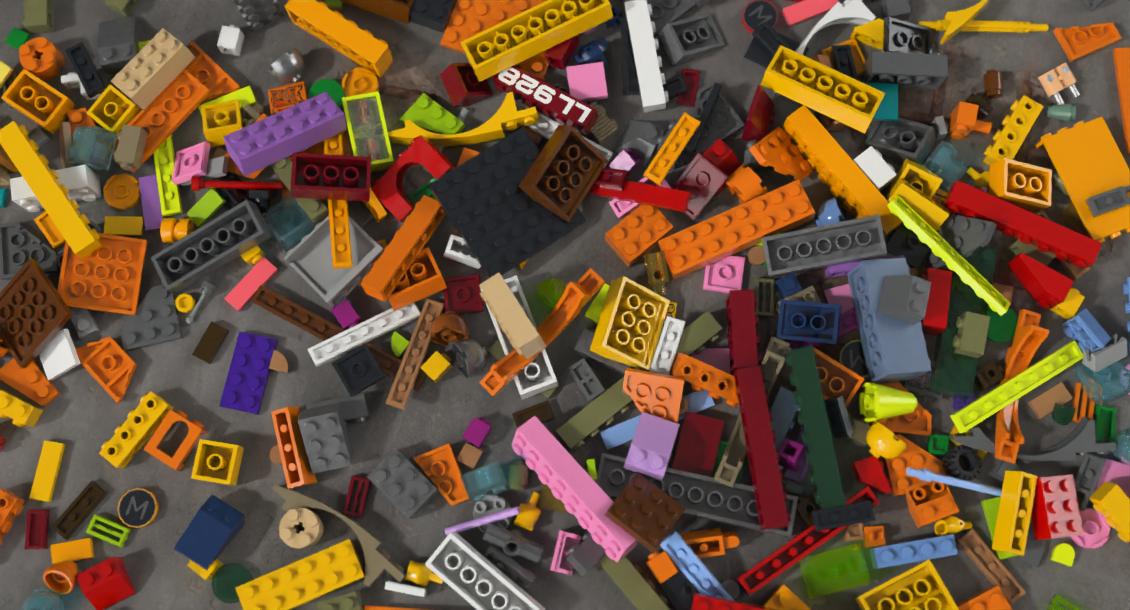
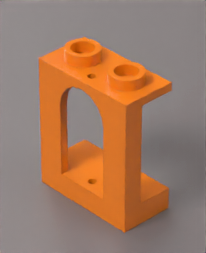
M170 409L143 450L171 468L182 471L185 467V464H183L184 460L201 434H207V431L203 429L204 425L195 419L193 422L188 420V415L178 409L175 412ZM183 421L188 425L189 432L172 457L158 448V445L175 422Z

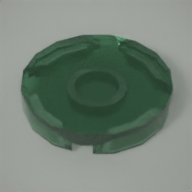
M228 563L221 566L212 578L214 595L224 603L240 602L236 587L253 580L250 571L238 563Z

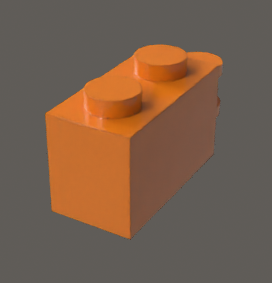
M720 527L681 533L683 540L698 558L725 555V549L734 548L739 545V538L736 532L722 533Z

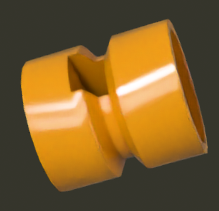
M163 218L161 221L160 234L162 241L165 243H175L177 240L179 241L194 232V224L191 218H180L179 221L175 218Z

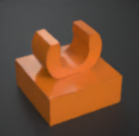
M884 526L863 527L865 536L864 548L886 546Z

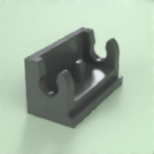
M582 358L568 368L589 401L595 400L599 395L608 390L588 359Z

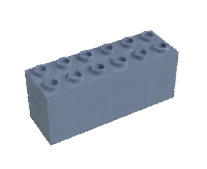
M906 258L864 260L847 273L869 380L872 383L910 381L931 371V361L926 349L927 343L922 332V321L920 320L912 325L877 312L884 277L886 275L910 276V267L907 264Z

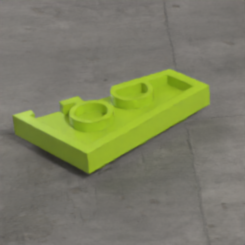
M424 93L399 119L402 124H405L404 121L410 119L422 129L444 135L459 134L465 127L462 121Z

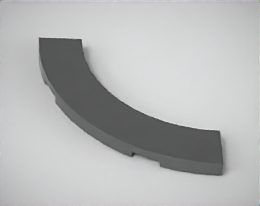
M1002 461L995 474L1004 481L1005 471H1024L1016 463L1012 464ZM1031 517L1024 556L1018 555L1017 558L1036 569L1042 558L1046 539L1035 540Z

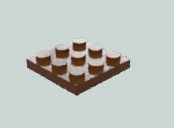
M637 472L607 510L605 516L654 553L683 514L685 508Z

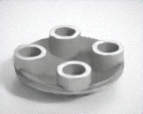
M486 495L475 504L473 517L474 519L510 509L511 506L501 496ZM512 516L491 522V524L506 529L511 523ZM488 524L478 526L479 530L485 532Z

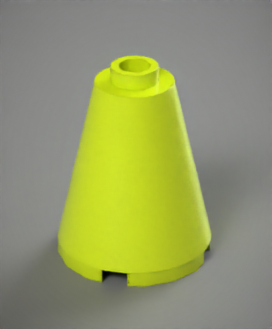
M872 382L863 384L862 387H865L864 392L859 394L860 414L865 415L863 420L866 422L914 412L918 405L914 394Z

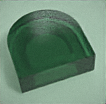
M1055 403L1052 419L1059 425H1067L1072 421L1076 409Z

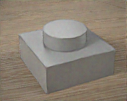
M943 116L935 117L931 126L934 128L936 141L943 140L948 134V124L944 121Z

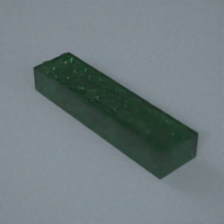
M980 246L965 260L992 285L998 249ZM952 271L947 327L936 337L928 391L942 394L946 397L967 400L972 397L979 358L954 353L953 340L955 335L958 334L956 322L958 317L966 311L986 316L988 303L983 298L978 297L975 291L965 284L955 271Z
M812 343L789 347V352L785 353L787 366H792L793 372H789L791 386L796 385L797 391L793 392L795 405H800L801 409L797 413L799 424L804 425L805 430L801 431L803 443L809 447L808 450H805L808 465L812 464L813 469H809L812 485H817V488L813 489L816 504H821V509L844 506L846 503Z

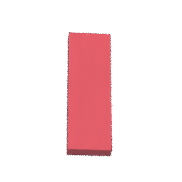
M804 0L783 8L782 13L788 26L791 27L829 12L837 4L838 0Z
M263 257L224 299L240 312L254 297L260 285L264 286L279 270Z

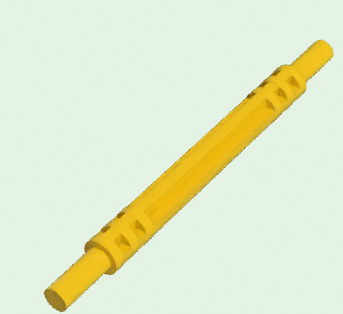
M936 20V22L918 21L920 26L935 29L936 31H946V28L940 26L943 20ZM971 21L961 31L1029 33L1030 31H1048V24H1030V22Z

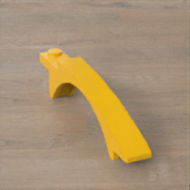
M982 0L964 10L947 12L944 17L945 19L940 24V26L946 28L940 44L943 45L958 34L981 12L990 0Z
M513 92L507 93L498 111L487 122L473 130L452 135L436 134L418 127L409 119L404 121L405 128L390 131L388 136L393 144L411 146L412 140L420 135L427 137L436 147L469 145L505 138L504 131H512L524 125L531 126L539 122L536 107L518 111Z

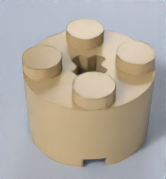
M305 508L289 510L282 517L279 525L280 538L288 546L299 549H306L318 543L324 531L320 516L316 512ZM299 525L303 526L305 530L300 531L298 529Z

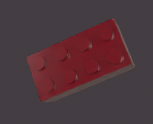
M292 153L291 198L370 201L371 157Z
M730 290L726 297L731 374L736 369L755 367L761 364V355L757 353V345H760V336L756 334L759 318L758 314H755V307H757L758 301L757 295H754V290Z

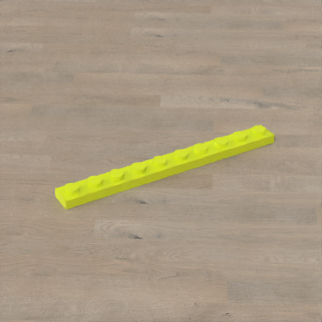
M150 40L138 42L139 52ZM171 134L153 153L161 211L164 217L183 214L179 184L175 185L172 182L175 155Z

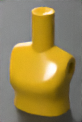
M970 167L966 173L975 179L974 188L986 187L989 194L990 172L984 171L980 174Z
M533 492L529 503L520 504V514L517 515L514 521L515 525L533 531L534 525L541 514V510L536 507L540 497L539 493Z
M954 516L946 517L934 525L937 536L956 534L961 530L972 528L971 521L963 522Z
M410 561L405 580L426 587L430 581L443 583V580L435 573H432V570L425 563Z

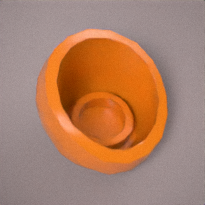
M72 561L55 563L45 570L43 580L56 593H70L76 586V575L79 574L78 566Z

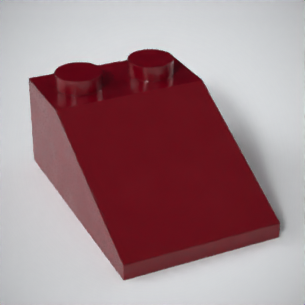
M757 86L741 140L748 142L751 140L760 141L771 132L768 126L769 123H773L776 113L773 112V102L762 86Z

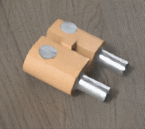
M1066 62L1038 77L1048 97L1053 96L1058 105L1064 104L1059 91L1066 87L1069 88L1074 98L1080 95L1074 85L1077 80Z

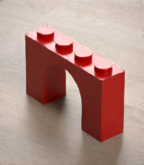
M421 135L412 140L411 146L398 156V160L386 169L384 176L377 179L373 184L374 187L371 189L382 204L399 222L403 223L415 208V204L405 195L402 187V180L406 171L414 165L421 164L438 179L456 168L427 137Z

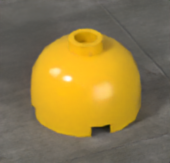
M877 421L867 431L866 441L871 448L869 452L876 458L881 456L885 459H893L898 457L907 448V445L901 439L897 440L898 438L893 432Z

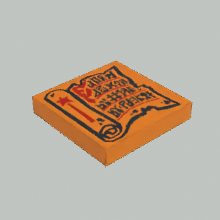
M304 81L268 89L271 115L308 100Z

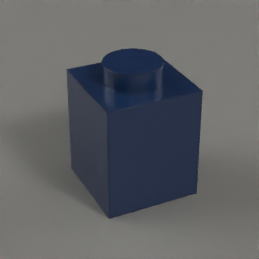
M794 272L777 280L774 284L781 299L802 291V287Z

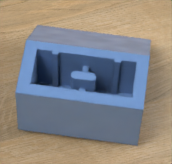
M1086 308L1080 310L1061 324L1064 328V333L1076 341L1082 353L1087 349L1089 354L1103 348L1111 339Z

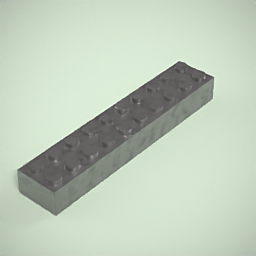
M602 453L596 483L610 498L617 499L637 472L624 468L626 458ZM667 467L662 481L641 474L685 508L683 514L782 537H791L798 501L796 496L787 495V501L785 502L786 510H789L791 516L789 526L761 530L752 486L734 483L731 488L713 480L714 478Z

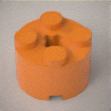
M46 38L31 39L19 48L21 65L39 79L45 81L52 80L62 72L61 68L65 64L64 56Z
M742 164L731 173L725 182L727 185L726 189L730 194H736L739 197L738 201L740 204L768 192L766 186L764 188L761 187L760 183H762V180L748 166L745 168V164Z

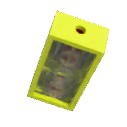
M379 91L342 97L353 156L371 157V172L386 170L390 165L394 164Z

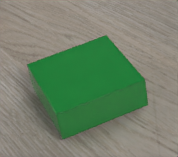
M13 27L4 43L19 50L20 46L31 39V36Z
M938 434L928 436V453L944 455L945 452H948L949 436Z

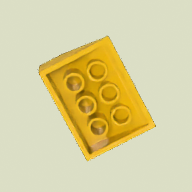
M625 276L611 280L590 350L607 359L649 371L670 300Z
M930 559L855 598L861 610H959Z

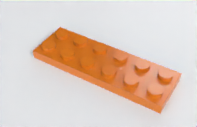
M185 69L144 111L141 110L127 124L129 126L142 127L148 133L141 165L211 93L206 86ZM119 133L105 147L113 156L118 148ZM133 168L130 171L135 173L138 169Z

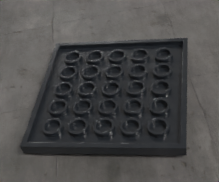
M524 127L428 185L489 278L497 273H500L501 276L586 222L578 208L570 221H565L532 199L519 187L541 153Z

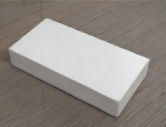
M387 581L384 588L426 597L427 595L426 588Z

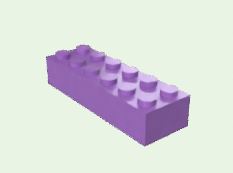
M324 92L228 134L223 138L228 154L243 175L247 176L291 156L292 153H297L347 130L344 113L329 94Z

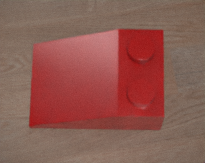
M1022 252L1007 264L1030 297L1038 302L1037 304L1045 309H1051L1063 302L1074 283L1068 277Z

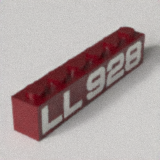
M515 66L503 70L492 77L495 88L501 93L513 92L516 101L522 100L528 107H536L546 117L552 116L561 125H572L579 133L587 135L599 118L594 107Z

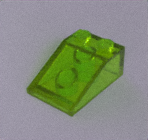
M861 543L799 560L810 599L873 583Z

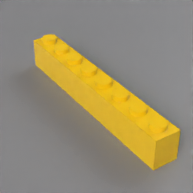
M12 121L0 129V144L73 252L83 259L102 246L98 240L100 238L99 234L95 229H91L88 226L90 221L83 213L80 214L78 211L80 207L73 198H69L67 195L70 193L63 183H59L57 179L60 177L55 170H50L48 159L43 154H39L37 151L39 146L33 139H29L27 135L30 133L25 126H19L16 122Z

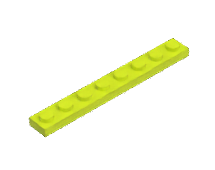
M898 194L888 203L887 207L890 212L898 216L906 228L912 230L922 243H926L932 249L934 255L940 257L950 270L955 271L961 280L975 291L978 297L983 298L989 304V307L994 312H997L1000 316L1007 312L1011 303Z
M1075 340L1070 341L950 415L959 433H964L1083 359V353Z

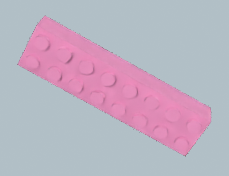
M536 416L516 430L512 442L514 452L523 457L526 465L538 474L540 481L549 486L554 497L560 499L565 504V508L570 514L575 515L580 526L592 534L593 540L605 549L607 556L616 562L620 561L634 549L638 540L605 516V513L614 502Z

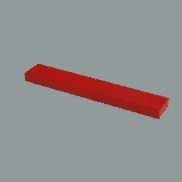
M627 180L623 191L591 187L587 193L686 212L691 197L690 192Z

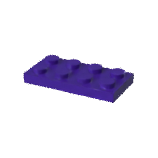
M239 332L220 407L259 415L270 373L271 358L278 343L277 339Z

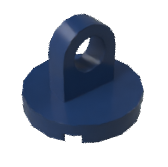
M600 38L601 41L599 42L598 40H593L580 47L579 53L575 52L573 54L577 63L586 61L587 64H590L596 60H602L605 72L608 63L603 51L609 45L606 38Z

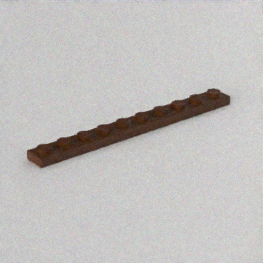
M260 285L251 300L252 303L323 341L345 331ZM367 342L366 345L382 372L395 379L402 360ZM419 372L413 390L418 392L427 376L426 373Z

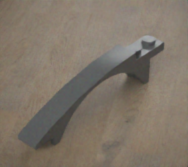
M1082 417L1074 430L1060 442L1038 451H1018L1016 458L1038 461H1076V454L1089 455V452L1109 454V451L1117 450L1116 442L1111 439L1096 440L1095 420L1089 417ZM974 426L968 430L969 433L949 434L950 439L954 442L995 454V444L984 435L979 427Z

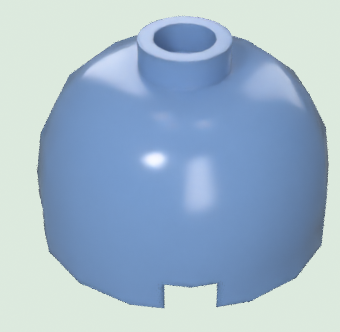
M836 197L825 201L817 211L818 219H815L817 226L846 221Z

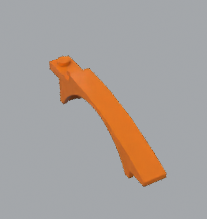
M592 268L578 282H569L557 305L536 328L546 346L581 312V308L606 283ZM514 349L504 358L493 364L490 368L491 370L479 383L492 396H495L543 350L526 359L523 354L519 356Z
M1026 309L1020 310L1012 346L1007 348L1003 368L1004 373L1002 374L1004 378L1001 379V384L1028 368L1035 352L1047 338L1049 330L1039 327L1041 314ZM1019 399L999 410L996 417L995 458L1015 464L1019 444H1024L1025 439L1018 422Z

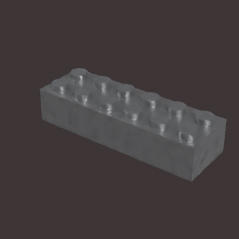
M880 214L762 238L770 278L887 255Z

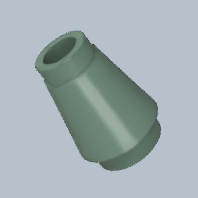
M1068 103L1047 106L1046 117L1067 122L1075 119L1076 105Z

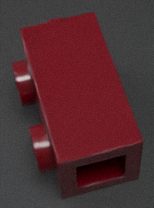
M579 35L547 49L545 53L547 64L564 70L580 42Z

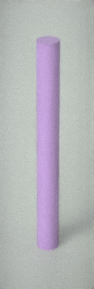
M516 506L445 528V534L448 536L454 531L458 533L520 514V509Z

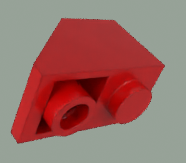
M873 455L850 464L857 483L865 487L869 486L870 489L883 495L892 492L890 489L892 488L891 481L884 475L882 470L884 465L880 458H876Z

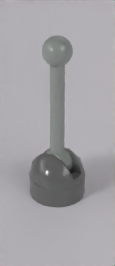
M203 280L200 287L202 295L190 316L186 317L188 324L193 322V317L205 296L213 295L217 286Z

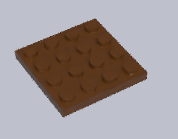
M29 259L0 292V338L20 368H26L73 315L35 259Z

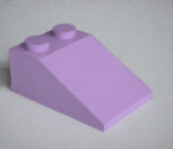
M642 412L624 468L662 481L680 424Z

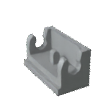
M1115 334L1111 337V344L1090 355L1088 349L1083 351L1082 364L1094 372H1098L1127 356V339L1122 337L1117 341L1118 337Z

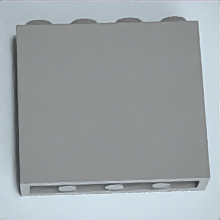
M329 215L322 222H319L310 234L304 236L301 242L284 257L332 308L336 307L363 281L364 276L372 269L374 262L384 252V249L350 216L353 268L333 269Z

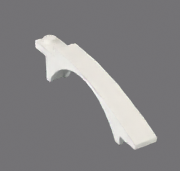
M845 0L842 4L838 1L810 30L795 52L803 55L810 38L825 27L841 23L862 25L873 21L876 17L864 5L862 0ZM774 92V94H773V96H774L775 98H776L778 95H780V94L777 93V92Z

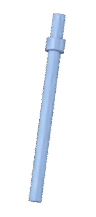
M908 467L906 470L907 475L918 477L926 482L935 481L996 496H1001L1002 493L1001 488L936 474L932 470L924 468L919 470Z

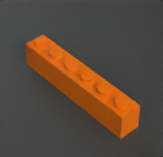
M424 195L416 203L414 210L406 217L402 227L396 231L394 238L385 247L380 258L374 262L370 272L364 276L361 285L366 294L386 302L446 216L445 211L437 200Z

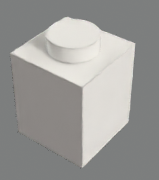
M222 25L217 47L221 53L240 56L245 36L237 26L229 25L228 27Z

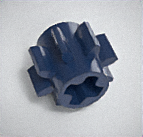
M617 6L611 7L613 18L603 22L607 26L606 29L609 27L616 29L617 24H621L620 17L623 12H618Z

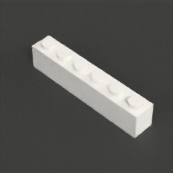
M647 0L624 2L644 113L666 109V102H669L668 92L663 90V85L666 82L664 73L660 74L659 67H662L661 56H657L656 50L659 49L658 39L653 37L656 29L654 21H650L649 15H653L651 4H647Z

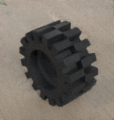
M959 445L945 452L944 455L946 457L942 461L946 463L942 465L943 468H947L945 473H950L949 477L969 481L979 476L978 473H981L982 469L979 467L982 466V463L978 461L981 460V457L976 456L978 452L976 450L972 451L973 448ZM959 456L965 461V471L959 465Z

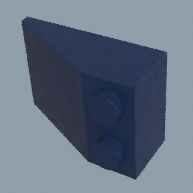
M781 299L777 338L838 345L842 306Z
M212 494L198 510L175 545L174 550L207 571L244 526L245 515Z

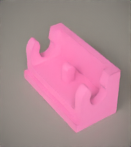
M559 531L550 570L572 575L574 567L566 559L570 555L568 551L576 543L579 545L581 536Z

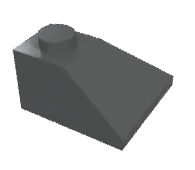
M630 120L613 152L619 155L623 149L631 148L643 161L639 166L645 169L656 151L657 141L664 134V130L649 122Z

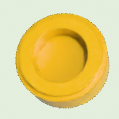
M184 293L176 298L175 306L182 313H190L196 306V301L191 295Z

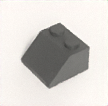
M886 275L877 312L912 325L925 318L931 282L916 276Z

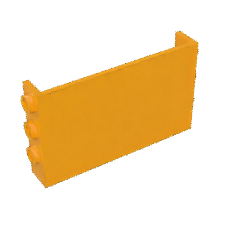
M1103 117L1086 123L1080 121L1074 124L1073 128L1068 129V127H1064L1058 130L1057 134L1052 135L1048 133L1040 138L1041 141L1035 146L1036 148L1045 146L1090 238L1103 243L1105 238L1110 237L1112 240L1121 236V232L1125 230L1127 233H1130V204L1093 218L1085 201L1092 196L1121 186L1130 185V169ZM1126 192L1128 198H1130V192Z

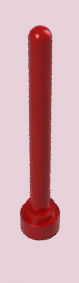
M192 176L191 178L192 191H201V189L267 190H283L285 188V184L281 182L205 180L201 176Z

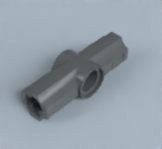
M491 523L488 524L482 538L489 543L503 548L504 552L509 556L520 555L536 563L539 562L544 550V546L524 538L520 531H508Z

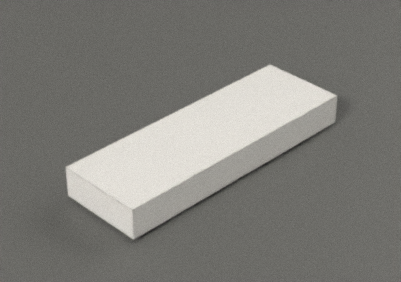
M667 316L649 372L669 375L686 323L685 321Z

